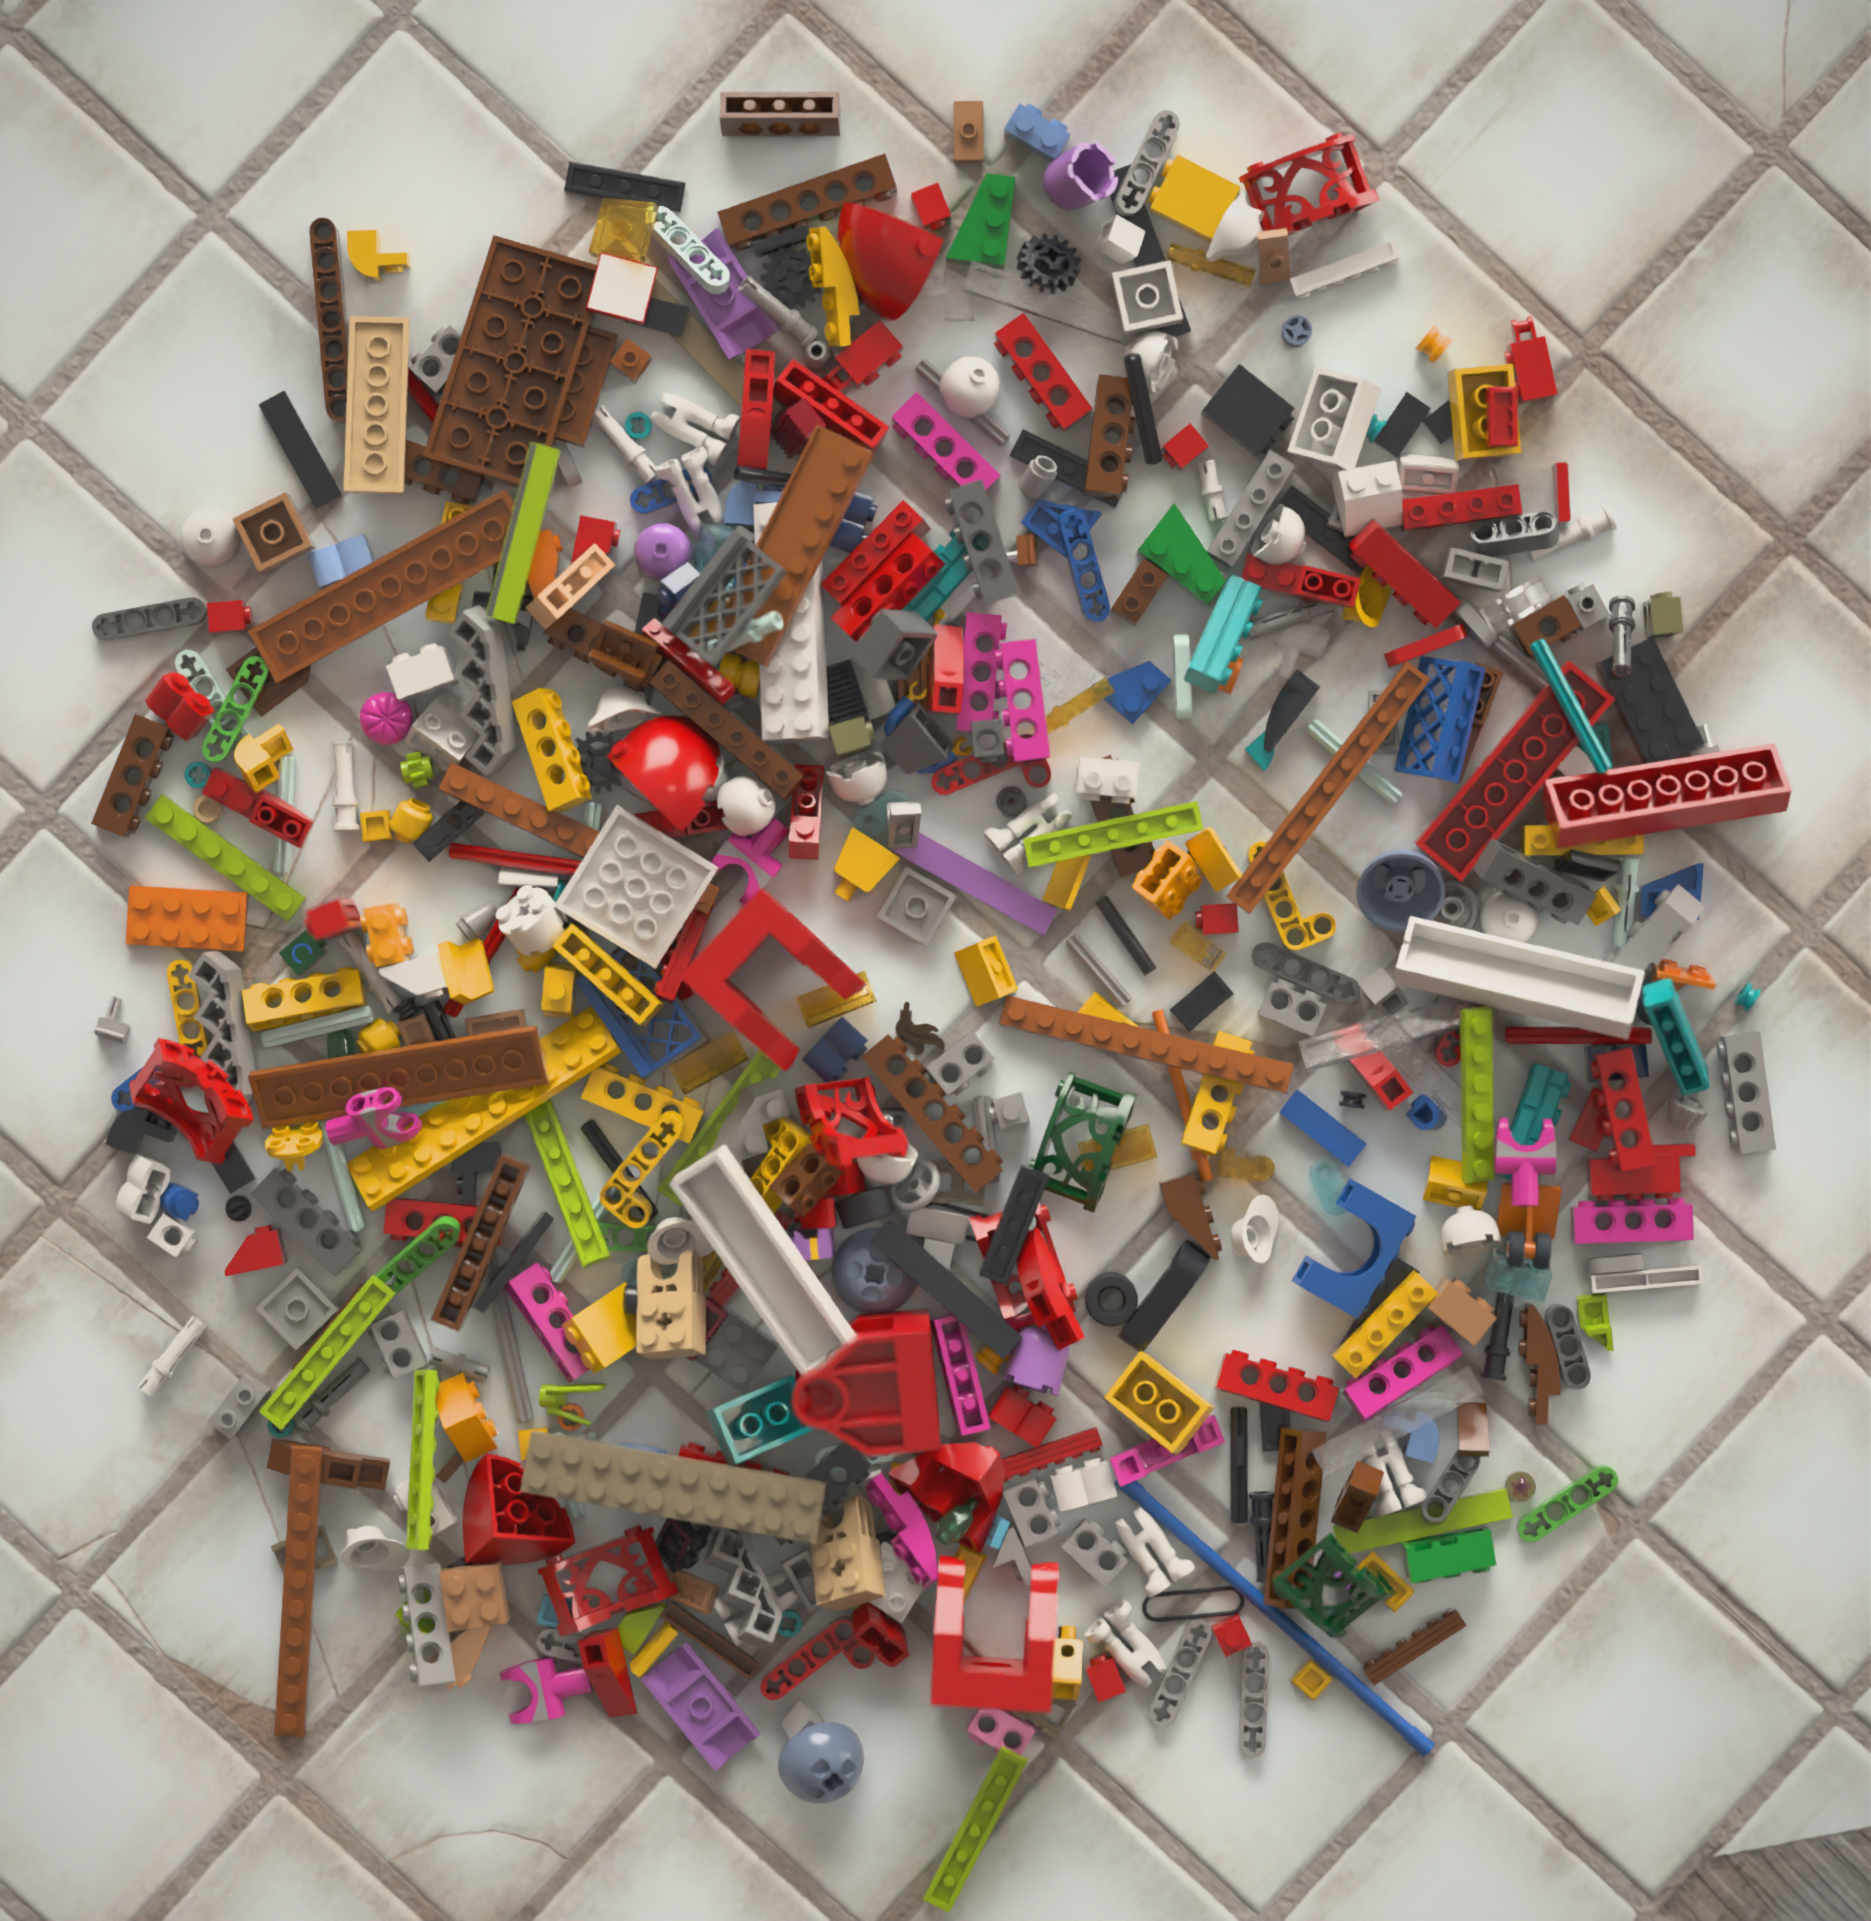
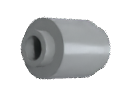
M1037 456L1036 459L1030 461L1018 483V487L1024 497L1030 500H1040L1045 497L1057 475V465L1052 459L1046 456Z

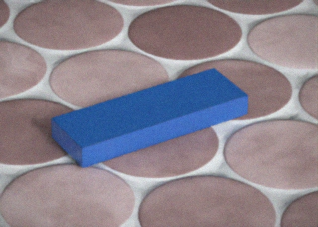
M1298 1089L1294 1091L1279 1111L1281 1115L1348 1167L1366 1146L1363 1140Z

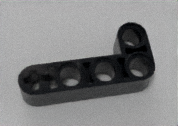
M1185 1240L1174 1255L1168 1268L1137 1307L1134 1315L1125 1323L1117 1337L1136 1351L1144 1352L1199 1280L1211 1256L1189 1240Z

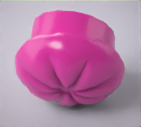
M381 692L371 696L363 704L360 711L362 731L371 741L380 745H392L402 741L408 735L413 724L412 710L407 701L398 700L396 694L391 692Z

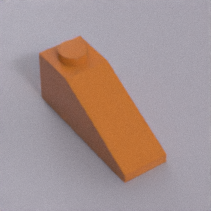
M550 529L539 533L528 575L533 599L540 595L558 577L560 565L559 552L563 551L559 535H553Z

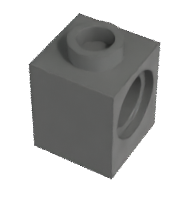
M1001 719L971 722L974 758H980L981 763L998 762V756L1004 755ZM985 733L993 734L996 738V746L991 750L983 749L979 744L981 735Z

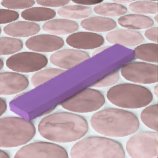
M919 833L917 847L889 849L1043 936L1058 911L1047 903Z

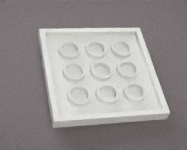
M617 805L554 907L656 969L715 875L718 867Z

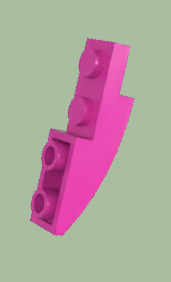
M880 1473L864 1487L867 1491V1496L871 1503L878 1506L885 1515L884 1519L887 1525L898 1533L890 1541L895 1555L900 1560H904L910 1569L913 1580L917 1584L922 1585L926 1590L938 1579L937 1559L930 1531L910 1493L907 1491L898 1496L883 1474Z

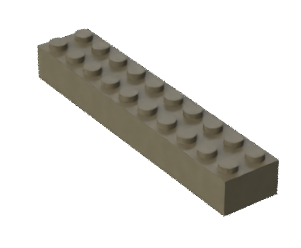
M533 1431L530 1434L521 1492L815 1544L818 1538L827 1482Z

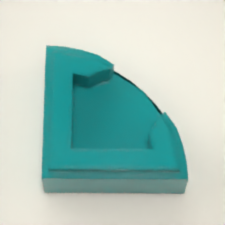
M1265 731L1244 749L1263 771L1268 768L1274 756V749L1270 753L1264 749Z

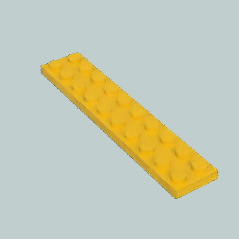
M590 1006L540 1039L549 1074L548 1084L444 1100L418 1117L422 1123L421 1129L412 1139L383 1149L372 1146L347 1162V1168L371 1211L374 1212L622 1052L594 1008ZM414 1121L408 1123L405 1126L404 1131L410 1129L414 1124Z

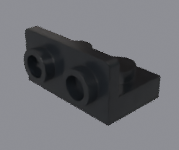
M667 1517L655 1541L661 1559L673 1573L683 1568L686 1570L692 1568L699 1561L700 1558L698 1556L707 1545V1538L712 1528L709 1525H705L695 1530L690 1521Z

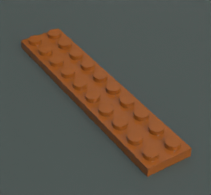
M507 489L248 630L275 682L279 683L500 562L514 508V502Z
M536 1025L251 1071L248 1075L262 1129L349 1115L346 1112V1105L353 1096L385 1087L394 1088L402 1098L399 1107H406L549 1083V1074ZM394 1096L388 1097L383 1102V1105L389 1104Z

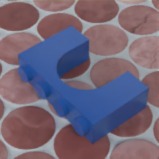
M1349 1178L1335 1204L1361 1218L1369 1226L1373 1236V1248L1369 1258L1362 1266L1353 1271L1337 1272L1306 1255L1291 1281L1359 1319L1360 1315L1368 1310L1371 1304L1370 1298L1375 1289L1383 1284L1386 1277L1385 1271L1390 1262L1393 1263L1399 1256L1402 1241L1412 1233L1415 1227L1414 1220L1417 1216Z

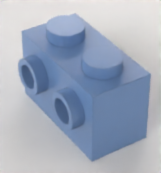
M1019 103L1004 128V135L1048 162L1053 161L1057 156L1061 155L1070 140V133L1066 132L1068 127L1056 119H1053L1051 122L1041 116L1043 112L1031 104H1027L1025 107Z

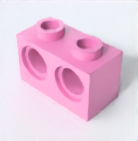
M977 1708L966 1726L967 1731L970 1733V1739L982 1746L988 1743L996 1748L995 1754L1003 1746L1021 1755L1036 1731L1033 1724L1010 1714L1009 1710ZM986 1716L993 1718L995 1726L990 1730L981 1729L978 1725L981 1718ZM1008 1732H1016L1020 1735L1021 1739L1016 1745H1008L1004 1741V1736Z

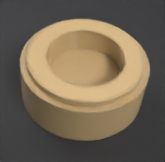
M205 795L197 798L193 804V814L203 824H214L223 815V805Z

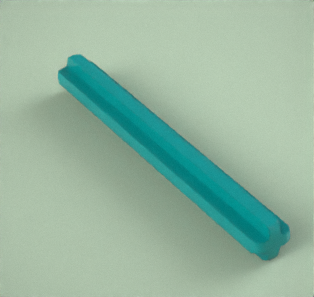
M1539 639L1530 645V649L1596 773L1602 774L1608 771L1612 765L1546 641Z

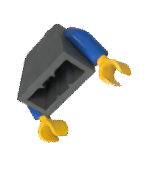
M914 681L908 687L909 694L907 697L903 696L889 712L883 729L886 736L882 741V746L886 751L881 754L884 757L887 769L898 764L906 774L913 772L935 773L937 770L957 760L956 756L959 754L962 756L969 755L973 748L969 745L965 749L960 750V744L967 740L965 736L956 737L952 743L918 702L914 705L913 702L916 699H922L927 694V689L925 688L920 695H914L912 690L918 683V681Z

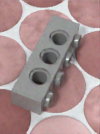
M1271 450L1268 452L1207 550L1210 557L1230 569L1233 567L1295 467L1294 464Z
M1749 1032L1720 1036L1721 1043H1717V1053L1719 1060H1724L1725 1072L1721 1073L1723 1090H1728L1729 1102H1725L1727 1119H1732L1733 1131H1729L1730 1146L1732 1149L1736 1148L1737 1154L1776 1150L1760 1032ZM1743 1055L1748 1060V1067L1744 1072H1738L1735 1069L1734 1062L1737 1057ZM1748 1085L1752 1089V1096L1748 1101L1743 1102L1739 1098L1738 1092L1742 1086ZM1752 1114L1756 1119V1126L1752 1130L1746 1131L1742 1121L1746 1115Z
M440 1563L404 1567L403 1575L398 1576L400 1594H406L407 1605H402L404 1623L409 1622L410 1634L406 1635V1646L408 1653L413 1652L414 1664L409 1665L411 1682H417V1689L450 1685L455 1682L450 1637L447 1629L439 1577L441 1572ZM419 1589L426 1590L430 1595V1601L426 1604L416 1602L414 1592ZM429 1619L434 1625V1630L428 1634L422 1633L418 1629V1621ZM426 1648L434 1649L438 1656L437 1661L434 1663L425 1662L421 1656L422 1651Z

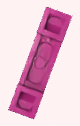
M1210 1415L1179 1454L1171 1453L1157 1440L1152 1438L1109 1458V1462L1118 1485L1121 1487L1145 1477L1148 1473L1220 1445L1225 1440L1215 1415Z

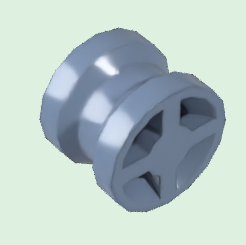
M1299 315L1287 319L1281 332L1283 341L1287 345L1296 348L1305 345L1312 335V326L1309 320Z

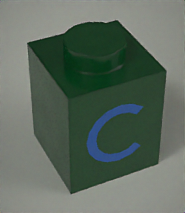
M305 930L280 951L279 954L293 971L300 976L328 953L324 948L327 942L324 939H316L314 935L310 936L308 931Z

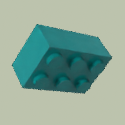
M793 1374L705 1411L727 1465L743 1462L816 1429L802 1423L795 1414L792 1401L796 1381Z

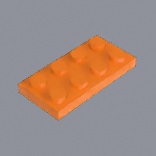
M129 885L126 944L245 951L249 893Z

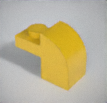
M377 230L347 231L349 259L353 266L366 278L381 281V269H385L387 274L403 273V268H410V256L407 252L380 253V234Z
M278 724L256 739H253L250 734L246 735L236 746L234 757L245 782L257 793L280 778L274 762L294 749L285 729Z

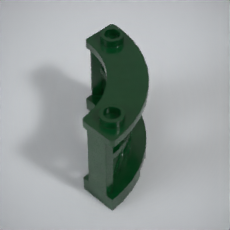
M1070 1072L1066 1081L1060 1080L1057 1086L1055 1097H1058V1100L1048 1122L1036 1160L1032 1158L1028 1167L1044 1172L1046 1165L1053 1163L1056 1167L1053 1175L1060 1174L1065 1169L1067 1175L1063 1182L1049 1177L1045 1190L1084 1204V1210L1094 1213L1104 1193L1113 1163L1111 1161L1116 1146H1119L1132 1116L1137 1095L1128 1091L1125 1094H1121L1075 1077L1076 1074ZM1077 1091L1093 1097L1091 1109L1085 1110L1086 1103L1081 1097L1080 1104L1072 1106L1070 1103L1072 1093ZM1099 1100L1115 1105L1118 1108H1098ZM1063 1110L1071 1115L1059 1122ZM1096 1118H1100L1098 1125L1102 1123L1107 1124L1108 1130L1104 1134L1097 1133L1095 1128ZM1089 1120V1131L1092 1138L1103 1146L1101 1153L1086 1152L1080 1155L1073 1163L1064 1147L1062 1134L1072 1126ZM1051 1142L1053 1143L1056 1155H1047ZM1090 1159L1093 1161L1094 1168L1092 1171H1087L1085 1166L1082 1167L1081 1172L1078 1170V1167L1084 1160ZM1073 1178L1080 1186H1082L1086 1190L1075 1187L1068 1183Z
M1329 1533L1272 1580L1275 1584L1273 1587L1274 1591L1283 1601L1288 1599L1309 1621L1331 1638L1344 1637L1347 1634L1344 1628L1378 1601L1387 1602L1397 1594L1379 1570L1373 1571L1366 1566L1360 1570L1356 1567V1558L1343 1547L1332 1533ZM1322 1549L1323 1552L1317 1560L1316 1566H1313L1307 1560ZM1298 1567L1313 1575L1311 1579L1308 1575L1297 1574L1299 1581L1304 1583L1301 1587H1295L1286 1578ZM1342 1572L1339 1577L1334 1576L1335 1573ZM1324 1584L1334 1588H1342L1351 1584L1347 1594L1349 1601L1333 1606H1323Z

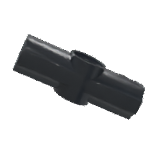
M459 801L412 844L428 862H431L453 841L463 835L485 812ZM450 816H458L461 818L463 825L460 830L453 832L445 826L446 820Z

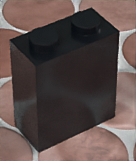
M1239 364L1204 407L1201 414L1257 457L1260 452L1266 455L1275 444L1276 440L1272 437L1278 429L1284 432L1294 420L1291 413L1295 408Z

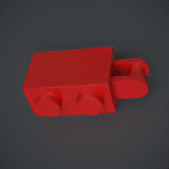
M1532 316L1520 322L1511 320L1514 343H1510L1507 346L1508 352H1504L1505 364H1513L1515 387L1518 389L1519 404L1555 397L1558 392L1545 336L1537 337ZM1529 332L1530 339L1521 341L1520 334Z
M879 320L835 357L838 366L822 380L828 382L839 392H842L853 382L858 388L863 384L868 387L879 378L880 375L877 372L885 365L889 368L892 367L903 357L900 354L903 351V346L885 324ZM842 370L849 376L844 382L837 376Z

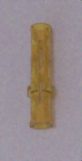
M1171 242L1166 261L1170 260L1173 263L1191 268L1190 271L1193 272L1199 270L1248 287L1251 286L1256 269L1222 258L1209 262L1206 260V253H1203L1202 249L1197 248V250H1193Z
M1106 676L1103 677V679L1060 707L1058 705L1053 707V711L1045 716L1047 734L1049 735L1061 726L1065 728L1070 724V720L1107 696L1115 693L1116 691L1112 684H1109L1108 678Z

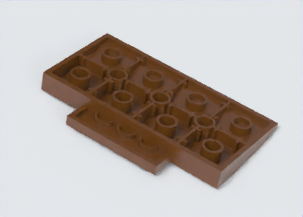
M493 235L423 458L519 489L530 442L553 448L555 441L560 440L583 448L585 447L610 368V360L613 358L619 335L616 333L592 327L596 313L586 311L597 268L596 264Z

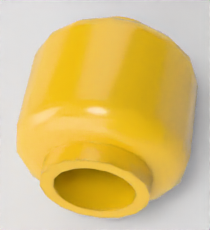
M409 798L408 801L399 802L390 820V827L396 833L395 838L403 843L410 844L428 830L433 821V815L429 811L430 806L416 798Z
M376 1018L358 1031L356 1045L361 1053L400 1047L398 1036L401 1034L392 1020L386 1022L381 1018Z

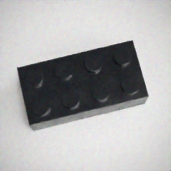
M1653 636L1631 646L1632 671L1626 677H1617L1613 674V655L1595 664L1609 694L1615 698L1613 703L1643 764L1671 760L1704 744Z

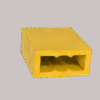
M1177 154L1174 162L1168 160L1162 171L1161 176L1165 177L1161 188L1155 186L1147 201L1152 204L1149 212L1211 243L1220 221L1236 199L1241 186Z
M626 1282L614 1288L562 1324L566 1338L571 1344L576 1346L581 1354L583 1364L588 1369H591L594 1374L606 1368L637 1346V1312L636 1315H625L623 1312L624 1286L627 1285Z

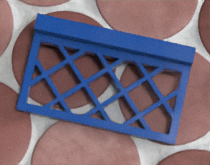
M1421 656L1418 670L1427 676L1429 665L1432 664L1438 674L1426 684L1408 709L1394 771L1459 784L1486 668L1465 661H1451ZM1456 668L1453 683L1450 684L1447 675ZM1441 681L1445 690L1436 697L1432 688ZM1427 694L1431 703L1422 710L1420 706L1421 699ZM1449 697L1447 709L1444 713L1440 704ZM1435 710L1438 719L1429 726L1426 716ZM1421 723L1424 732L1415 739L1413 734L1415 726ZM1442 726L1440 738L1437 742L1433 733ZM1428 739L1431 748L1422 754L1419 745ZM1413 751L1417 761L1410 767H1406L1408 755ZM1435 755L1433 768L1430 771L1426 762Z
M622 949L612 957L622 965L623 957L629 954V952ZM641 959L639 960L637 972L627 970L630 974L637 975L636 979L639 982L641 976L653 978L656 983L657 981H662L654 968ZM643 965L645 966L649 974L642 973ZM585 975L575 981L644 1079L656 1073L655 1071L702 1038L676 999L671 1004L673 1006L671 1020L654 1016L649 1023L647 1037L638 1036L632 1031L633 1019L626 1012L618 1011L615 1002ZM677 1013L683 1022L675 1021ZM623 1016H629L628 1024L623 1018ZM654 1021L671 1023L668 1040L651 1038ZM675 1024L687 1026L693 1036L684 1043L672 1041ZM639 1039H640V1040H646V1046H645V1048H644V1046L642 1045V1043L639 1041ZM651 1041L667 1044L665 1056L656 1063L649 1055ZM671 1045H676V1046H678L677 1048H675L673 1051L670 1052Z

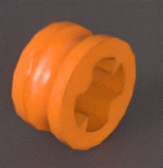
M570 1403L561 1408L563 1411L569 1409L570 1413L572 1410H575L578 1413L577 1416L585 1418L583 1409L577 1404ZM557 1416L558 1423L564 1430L573 1431L582 1425L580 1423L573 1425L572 1422L568 1425L564 1421L565 1418Z

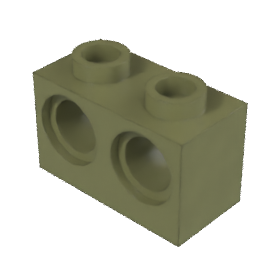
M1672 592L1654 593V595H1650V600L1642 603L1645 638L1652 636L1654 638L1676 636L1683 633L1681 596L1672 597Z
M863 716L829 726L839 759L873 749L871 742L876 741L871 721L865 723Z

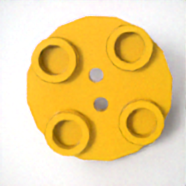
M316 1121L292 1126L272 1128L273 1134L265 1141V1150L270 1157L283 1160L287 1171L291 1172L293 1170V1164H297L298 1169L302 1171L305 1167V1156L320 1148L324 1142L323 1133Z

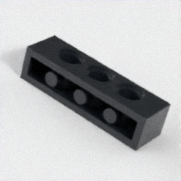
M843 1441L803 1478L827 1482L823 1503L824 1509L831 1502L837 1505L848 1495L845 1489L853 1482L857 1486L870 1475L867 1470L871 1467V1463L858 1449ZM835 1467H842L847 1472V1478L844 1481L837 1482L831 1477V1470ZM823 1509L821 1518L826 1514ZM773 1536L781 1546L787 1541L790 1545L796 1541Z

